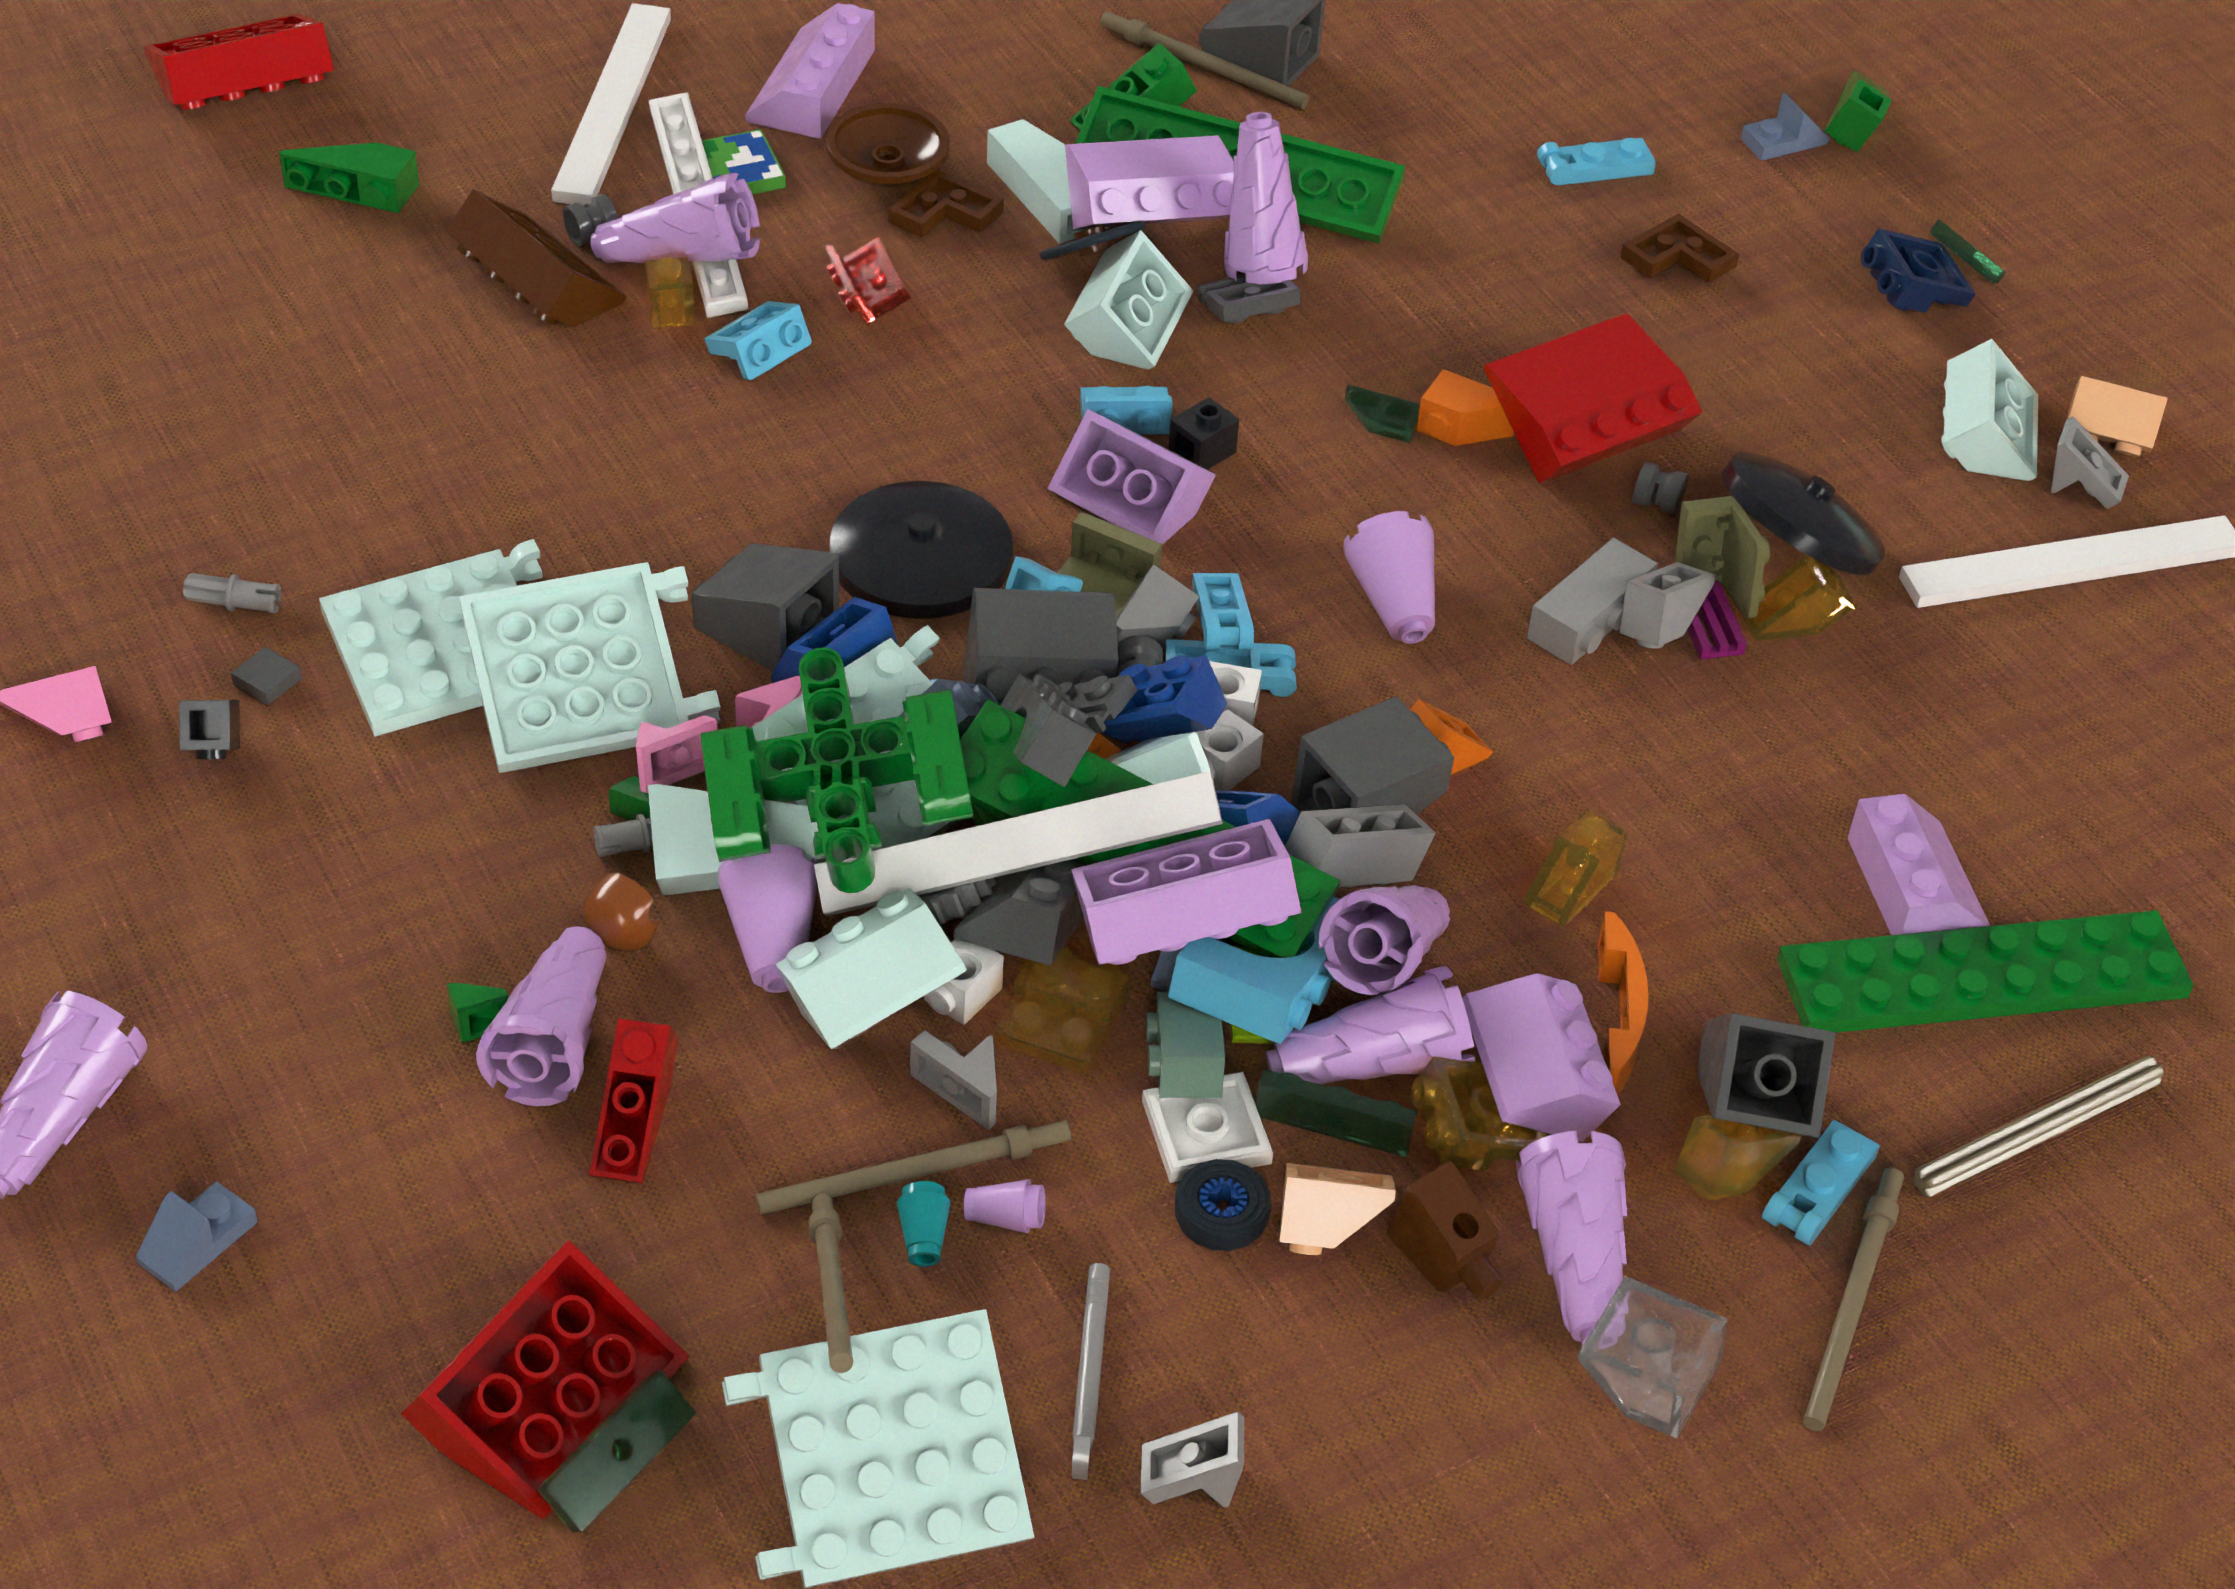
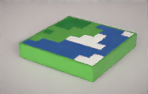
M761 129L702 140L713 179L724 174L738 173L739 175H737L736 180L744 179L752 194L786 188V176Z

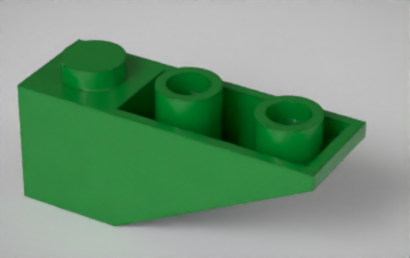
M1160 42L1107 87L1179 107L1197 92L1183 63ZM1091 102L1069 120L1079 131Z
M1854 69L1824 132L1832 136L1838 144L1847 146L1857 153L1884 119L1892 101L1888 91Z
M376 142L281 150L279 153L284 187L400 213L419 186L416 151Z

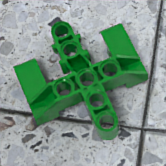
M816 648L807 652L799 662V674L808 728L807 733L756 741L753 728H747V725L701 733L714 842L719 862L771 853L764 800L786 803L806 799L811 823L817 822L818 828L813 838L815 857H825L833 886L845 893H857L865 890L875 878V863L872 848L882 847L879 830L870 821L869 813L877 811L872 787L915 780L923 826L972 818V805L951 689L906 697V701H902L904 716L854 724L849 687L842 658L835 650ZM836 759H842V760L837 761V762H831V761L836 760ZM786 768H792V769L787 770V771H781V770L786 769ZM843 815H850L849 817L844 819H836L837 817ZM848 858H857L851 862H842Z

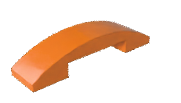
M1605 911L1597 944L1599 982L1619 984L1620 1029H1608L1602 1055L1607 1069L1612 1075V1082L1618 1096L1632 1073L1638 1055L1648 1011V982L1644 962L1633 936L1615 912Z

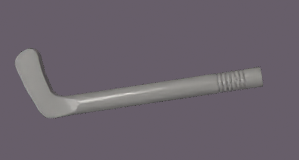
M1094 1263L1089 1266L1072 1433V1479L1087 1480L1090 1451L1095 1440L1110 1268L1103 1263Z

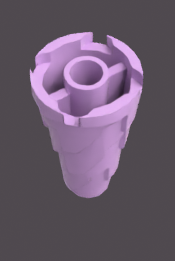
M1267 112L1248 114L1246 121L1240 123L1237 155H1234L1229 231H1225L1224 266L1226 275L1237 281V271L1245 273L1246 283L1274 284L1297 278L1298 266L1303 274L1308 269V252L1304 232L1300 230L1297 203L1292 191L1288 154L1284 153L1279 122L1272 119V115Z
M738 173L720 175L717 178L701 183L697 187L664 197L656 201L655 204L645 206L632 213L623 215L621 218L598 225L595 233L591 235L592 251L597 258H601L606 264L619 262L678 263L689 261H727L752 258L757 254L760 244V237L750 239V229L760 227L753 195L744 179L736 180L737 175H739Z
M1415 885L1400 888L1396 886L1373 887L1355 891L1344 896L1328 910L1319 930V950L1324 947L1328 959L1323 964L1336 981L1356 993L1378 995L1381 992L1396 989L1411 977L1422 962V956L1431 949L1432 942L1448 927L1450 909L1447 900L1437 890Z
M578 926L566 928L560 938L554 941L541 954L529 975L515 987L505 1005L481 1037L476 1052L480 1073L492 1088H494L497 1080L507 1086L508 1090L504 1097L531 1106H551L565 1101L570 1090L574 1088L575 1092L584 1071L583 1059L592 1031L589 1025L597 1002L595 992L607 958L604 950L605 945L600 936L591 929Z
M1446 965L1424 971L1425 975L1405 981L1392 991L1381 992L1370 999L1345 1007L1328 1018L1305 1025L1300 1030H1292L1281 1045L1273 1042L1274 1049L1265 1051L1268 1069L1273 1082L1282 1080L1286 1088L1294 1085V1089L1347 1079L1366 1080L1395 1074H1423L1449 1069L1451 1072L1473 1066L1475 1057L1472 1054L1468 1055L1466 1053L1461 1055V1051L1474 1048V1043L1458 985L1445 988V985L1441 982L1442 980L1452 978L1451 970Z
M58 991L45 1006L40 1016L41 1021L21 1055L24 1060L0 1100L2 1104L0 1108V1199H3L6 1194L17 1195L25 1184L31 1185L62 1144L67 1145L96 1107L101 1109L131 1069L139 1065L147 1052V1042L137 1027L134 1026L128 1037L123 1034L118 1027L125 1017L108 1005L84 994L66 991L61 998Z
M1568 1131L1543 1137L1525 1147L1519 1153L1521 1163L1516 1160L1517 1175L1525 1195L1532 1229H1537L1547 1274L1553 1276L1564 1326L1571 1333L1575 1341L1582 1342L1584 1348L1598 1350L1610 1347L1615 1343V1338L1623 1331L1622 1314H1626L1622 1266L1627 1264L1623 1219L1627 1218L1624 1178L1626 1161L1622 1145L1617 1139L1607 1134L1590 1131L1592 1143H1578L1577 1131Z

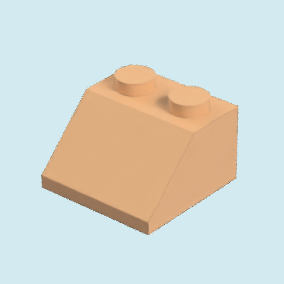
M2081 376L2073 394L2067 419L2074 417L2097 442L2102 440L2116 444L2114 451L2140 457L2141 451L2149 453L2153 449L2168 398Z

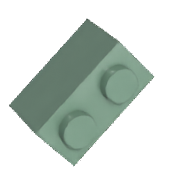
M1157 992L1156 1013H1146L1145 1033L1146 1044H1155L1148 1046V1076H1158L1159 1098H1222L1225 1067L1222 1020L1168 998L1169 992Z

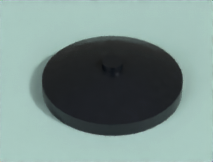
M1738 452L1734 454L1722 472L1724 484L1736 501L1764 527L1804 554L1830 567L1855 575H1869L1873 573L1884 558L1885 548L1876 532L1846 500L1835 492V488L1818 476L1812 477L1791 465L1751 452Z
M907 481L876 488L861 495L847 505L839 514L832 527L830 552L839 556V583L852 597L885 606L888 614L918 619L940 618L970 610L974 588L1000 589L1011 569L1012 536L1009 526L1001 513L981 496L950 484L932 481Z

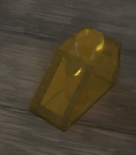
M666 257L659 260L645 261L642 267V276L652 328L695 324L693 281L688 257Z
M1807 555L1764 587V600L1759 602L1757 617L1749 619L1744 617L1753 638L1757 641L1818 635L1856 607L1841 577L1826 564Z
M1586 809L1559 835L1528 889L1523 903L1565 927L1619 872L1628 832Z
M1712 1115L1694 1117L1674 1172L1691 1185L1692 1191L1702 1198L1719 1200L1720 1198L1743 1195L1799 1144L1802 1135L1713 1119Z

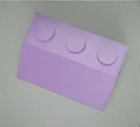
M1087 409L1047 489L1116 526L1164 544L1196 515L1216 474Z
M1906 794L1859 799L1847 839L1891 935L1990 926L1946 832L1937 818Z
M1535 973L1467 993L1462 998L1471 1032L1503 1122L1549 1134L1577 1131L1578 1141L1583 1142L1591 1134L1590 1131H1594L1621 1105L1612 1082V1075L1607 1069L1597 1042L1596 1032L1592 1028L1584 1007L1582 994L1576 984L1567 980Z

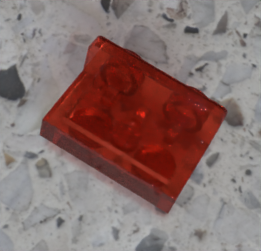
M879 237L843 258L833 243L826 247L832 261L826 265V268L838 287L844 285V288L838 291L850 313L858 310L867 324L911 299L886 247Z

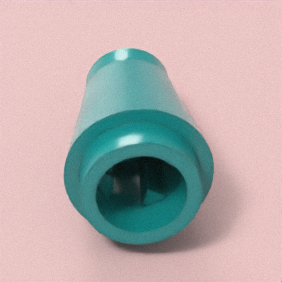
M931 1181L913 1182L903 1187L902 1196L897 1200L896 1204L908 1253V1262L918 1267H929L938 1264L941 1260V1251L951 1201L945 1195V1188L942 1185Z

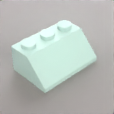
M1139 230L1104 251L1064 325L1092 356L1149 370L1155 367L1194 291L1142 230Z
M1993 339L1948 360L1947 378L1944 382L1946 391L1945 407L1943 408L1945 419L1944 435L1941 438L1946 453L1953 459L1957 458L1963 467L1970 472L2025 481L2037 478L2038 394Z
M910 888L885 895L878 901L876 907L858 917L852 916L841 920L832 928V932L815 942H805L797 945L788 952L787 958L775 964L800 1013L830 1049L967 971L963 961L926 903Z

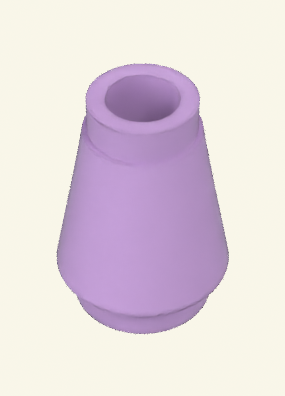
M1030 1179L966 1189L964 1197V1216L966 1221H976L1023 1233H1029L1030 1228L1043 1227L1046 1209L1043 1185H1034Z

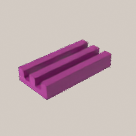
M1716 580L1700 607L1704 618L1703 623L1707 632L1711 634L1716 646H1711L1697 614L1687 629L1700 659L1744 655L1747 645L1719 581Z

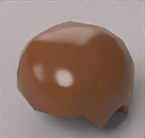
M605 873L591 890L584 903L583 913L587 928L600 936L603 944L612 950L634 952L643 949L651 941L659 925L658 919L655 918L653 921L649 919V910L653 903V898L649 892L635 880L620 873Z

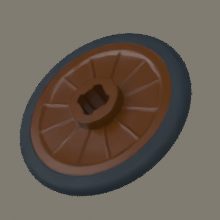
M1137 221L1107 231L1104 225L1074 234L1075 241L1041 251L1040 258L1047 260L1079 250L1080 256L1106 249L1111 247L1109 240L1143 230L1145 224L1143 221Z

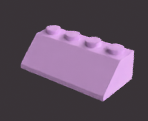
M837 3L801 27L745 114V122L821 139L875 51V11L859 8L853 4Z
M1219 135L1065 145L1073 229L1094 228L1104 225V227L1123 226L1137 221H1143L1144 224L1215 220L1230 217L1234 161Z
M1270 819L1071 869L1091 945L1099 965L1105 963L1114 965L1125 964L1133 961L1140 954L1155 950L1164 952L1176 951L1185 947L1190 941L1206 937L1215 939L1226 938L1234 935L1238 929L1256 924L1264 926L1276 925L1287 920L1288 916L1302 913L1290 856Z

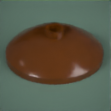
M877 103L852 109L837 118L827 133V152L832 162L847 175L874 185L896 186L919 181L940 168L949 154V134L942 122L924 110L904 104Z

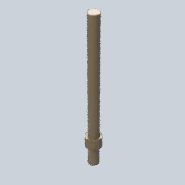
M1105 11L1101 17V26L1124 35L1126 41L1138 46L1146 44L1154 47L1160 42L1175 57L1295 107L1305 109L1309 102V95L1151 30L1149 24L1138 19L1127 20L1108 11Z
M1066 1120L1027 1129L1025 1125L1003 1129V1135L758 1193L755 1194L760 1215L809 1204L820 1193H826L834 1198L1008 1156L1010 1161L1032 1155V1150L1071 1141L1070 1128Z
M1896 1168L1884 1169L1876 1195L1871 1197L1866 1205L1862 1218L1865 1224L1863 1236L1802 1421L1803 1425L1812 1431H1822L1825 1428L1886 1233L1894 1229L1899 1206L1896 1201L1904 1180V1174Z
M820 1193L812 1199L813 1213L808 1221L809 1234L812 1242L817 1247L830 1367L837 1373H845L853 1366V1355L838 1244L842 1237V1224L839 1214L834 1210L832 1197L826 1193Z

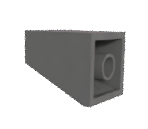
M1233 0L1230 4L1224 5L1221 12L1211 22H1207L1203 26L1199 36V43L1202 45L1201 50L1290 86L1320 55L1325 0Z
M751 543L737 556L731 557L724 567L709 580L700 583L696 587L691 599L693 627L774 671L790 645L839 609V556L826 551Z
M1395 696L1301 736L1291 805L1301 812L1405 804L1417 815L1447 792L1454 756L1447 745L1440 742L1425 727L1419 716L1415 712L1410 711Z
M1735 1013L1704 1021L1696 1072L1712 1118L1819 1138L1836 1032Z

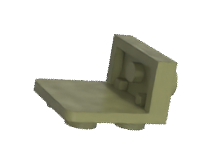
M1733 496L1682 502L1674 563L1679 562L1715 574V581L1718 580L1719 583H1722L1746 619L1756 618L1759 602L1764 600L1765 595L1762 578L1764 564H1767L1770 559L1768 540L1766 537L1761 536L1752 523L1750 514L1743 510Z
M1081 511L1072 525L1071 556L1057 573L1081 579L1083 585L1080 592L1113 593L1117 618L1153 564L1161 569L1163 544Z

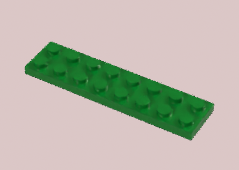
M1098 85L1075 144L1219 135L1234 161V155H1237L1240 122ZM1281 133L1284 153L1288 154L1292 191L1297 203L1299 222L1380 244L1406 174L1405 165Z
M987 699L960 740L971 804L1002 820L1154 785L1087 750L1066 786H1061L1024 765L1014 755L1013 751L1024 728L1026 718ZM1222 820L1223 824L1076 859L1090 865L1224 831L1236 826ZM1289 854L1302 913L1288 916L1287 920L1276 925L1264 926L1256 924L1238 929L1234 935L1227 938L1264 957L1288 958L1299 955L1337 893L1340 884L1339 879Z
M2158 910L1780 946L1777 961L1802 1026L1836 1033L2189 998L2194 986Z

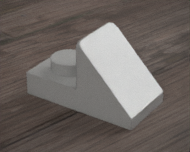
M2074 417L2067 419L2057 446L2051 493H2056L2079 480L2085 491L2090 496L2095 497L2106 509L2120 503L2129 475Z
M926 1030L913 1039L910 1045V1075L984 1128L990 1130L996 1124L997 1100L993 1036H988L965 1057L961 1056L952 1044L946 1041L941 1042Z
M1235 1412L1142 1444L1140 1494L1152 1504H1156L1202 1488L1220 1505L1228 1507L1244 1468V1416L1239 1412Z

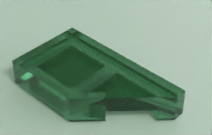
M1940 219L1930 229L1931 235L1993 284H1998L2007 273Z
M1347 385L1345 401L1368 432L1408 443L1411 442L1417 429L1420 404L1353 385Z

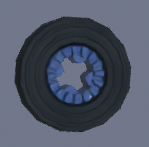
M1214 1159L1199 1163L1184 1174L1176 1189L1175 1217L1182 1232L1194 1243L1211 1250L1232 1251L1248 1246L1261 1236L1270 1219L1271 1195L1264 1179L1251 1167L1234 1160ZM1219 1200L1229 1202V1207L1226 1210L1223 1209V1213H1220L1218 1208L1215 1211Z

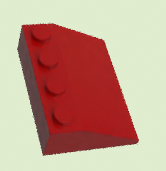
M299 13L143 46L147 60L168 102L174 105L180 104L182 110L205 106V99L220 96L221 101L240 99L246 96L244 90L260 87L261 92L281 90L285 88L284 81L298 78L300 84L324 80L323 73L334 71L323 22Z
M1628 313L1496 360L1483 367L1539 484L1678 432L1703 413L1685 374Z
M567 1240L404 1409L401 1415L443 1455L539 1518L544 1519L690 1356L570 1240Z

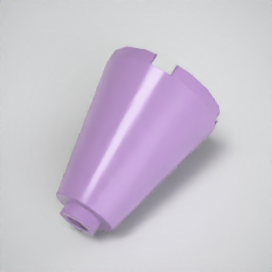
M1395 511L1379 514L1357 525L1359 533L1351 540L1349 535H1347L1344 539L1343 551L1349 566L1390 636L1397 641L1413 644L1424 640L1435 626L1434 532L1432 525L1426 517L1420 515V521L1410 519L1407 511Z
M771 844V853L745 857L735 862L734 860L723 861L718 868V884L752 982L757 986L763 987L767 992L781 993L788 991V988L775 964L787 958L788 952L797 945L809 942L818 889L814 865L818 864V861L814 856L812 861L806 859L804 850L796 846Z

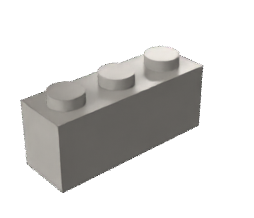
M1613 537L1533 605L1527 639L1566 663L1573 665L1585 653H1593L1609 632L1613 629L1615 631L1620 629L1627 581L1657 570L1658 563Z
M1405 804L1301 811L1285 848L1288 854L1339 879V887L1353 888L1355 886L1373 884L1387 885L1395 882L1413 881L1436 832Z

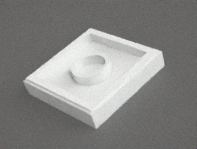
M1243 1072L1224 1075L1222 1098H1159L1158 1087L1143 1090L1142 1103L1170 1183L1181 1181L1184 1174L1197 1164L1214 1159L1234 1160L1251 1168L1272 1164L1273 1151Z

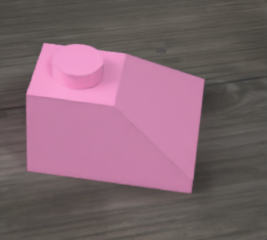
M96 666L0 690L1 706L59 736L72 733L74 743L102 736L101 726L112 723Z

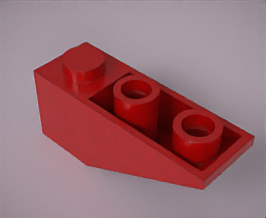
M618 1018L589 1176L643 1184L669 1095L679 1038L670 1025Z

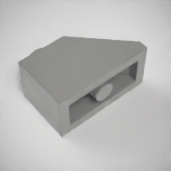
M1676 562L1627 581L1620 634L1637 639V644L1646 648H1661L1664 644L1683 637L1713 587L1716 575Z
M1153 564L1116 618L1118 646L1125 639L1134 636H1146L1154 639L1161 645L1162 649L1166 646V639H1171L1173 635L1181 640L1196 619V616L1191 614L1190 610L1199 598V595Z

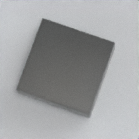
M267 647L262 648L231 672L234 686L266 705L271 704L302 679L301 670L298 665Z

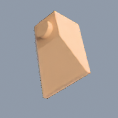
M1287 1163L1279 1233L1280 1242L1290 1243L1289 1250L1292 1252L1307 1255H1321L1322 1247H1337L1395 1201L1396 1188L1393 1176Z

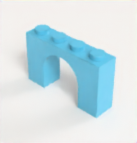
M1336 897L1332 899L1310 938L1297 956L1288 958L1263 957L1243 951L1211 937L1190 941L1177 955L1168 998L1281 1045L1294 1028L1302 1029L1309 1016L1311 1006L1313 1004L1320 1006L1326 997L1331 981H1336L1323 964L1328 959L1324 947L1319 950V930L1328 910L1340 899Z

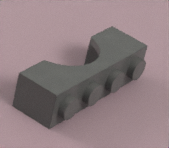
M1019 673L1000 705L1026 718L1024 728L1013 753L1024 765L1065 787L1096 734L1085 723L1088 715L1078 709L1079 706L1070 700V696L1061 691L1062 688L1040 674H1036L1032 681Z

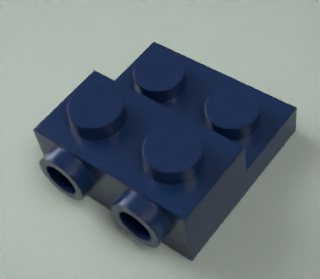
M1878 228L1861 253V263L1865 268L1871 269L1870 274L1878 281L1877 287L1879 292L1886 294L1887 301L1899 310L1912 309L1926 313L1934 301L1942 305L1951 303L1967 307L1976 295L1942 243Z

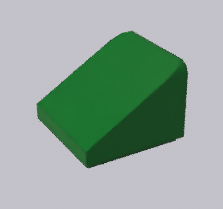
M632 776L610 788L608 792L610 813L628 820H635L638 814H643L645 819L651 818L649 794L640 791L639 777Z
M463 983L446 984L451 1018L461 1043L481 1038L486 1028L507 1002L508 994L506 989Z

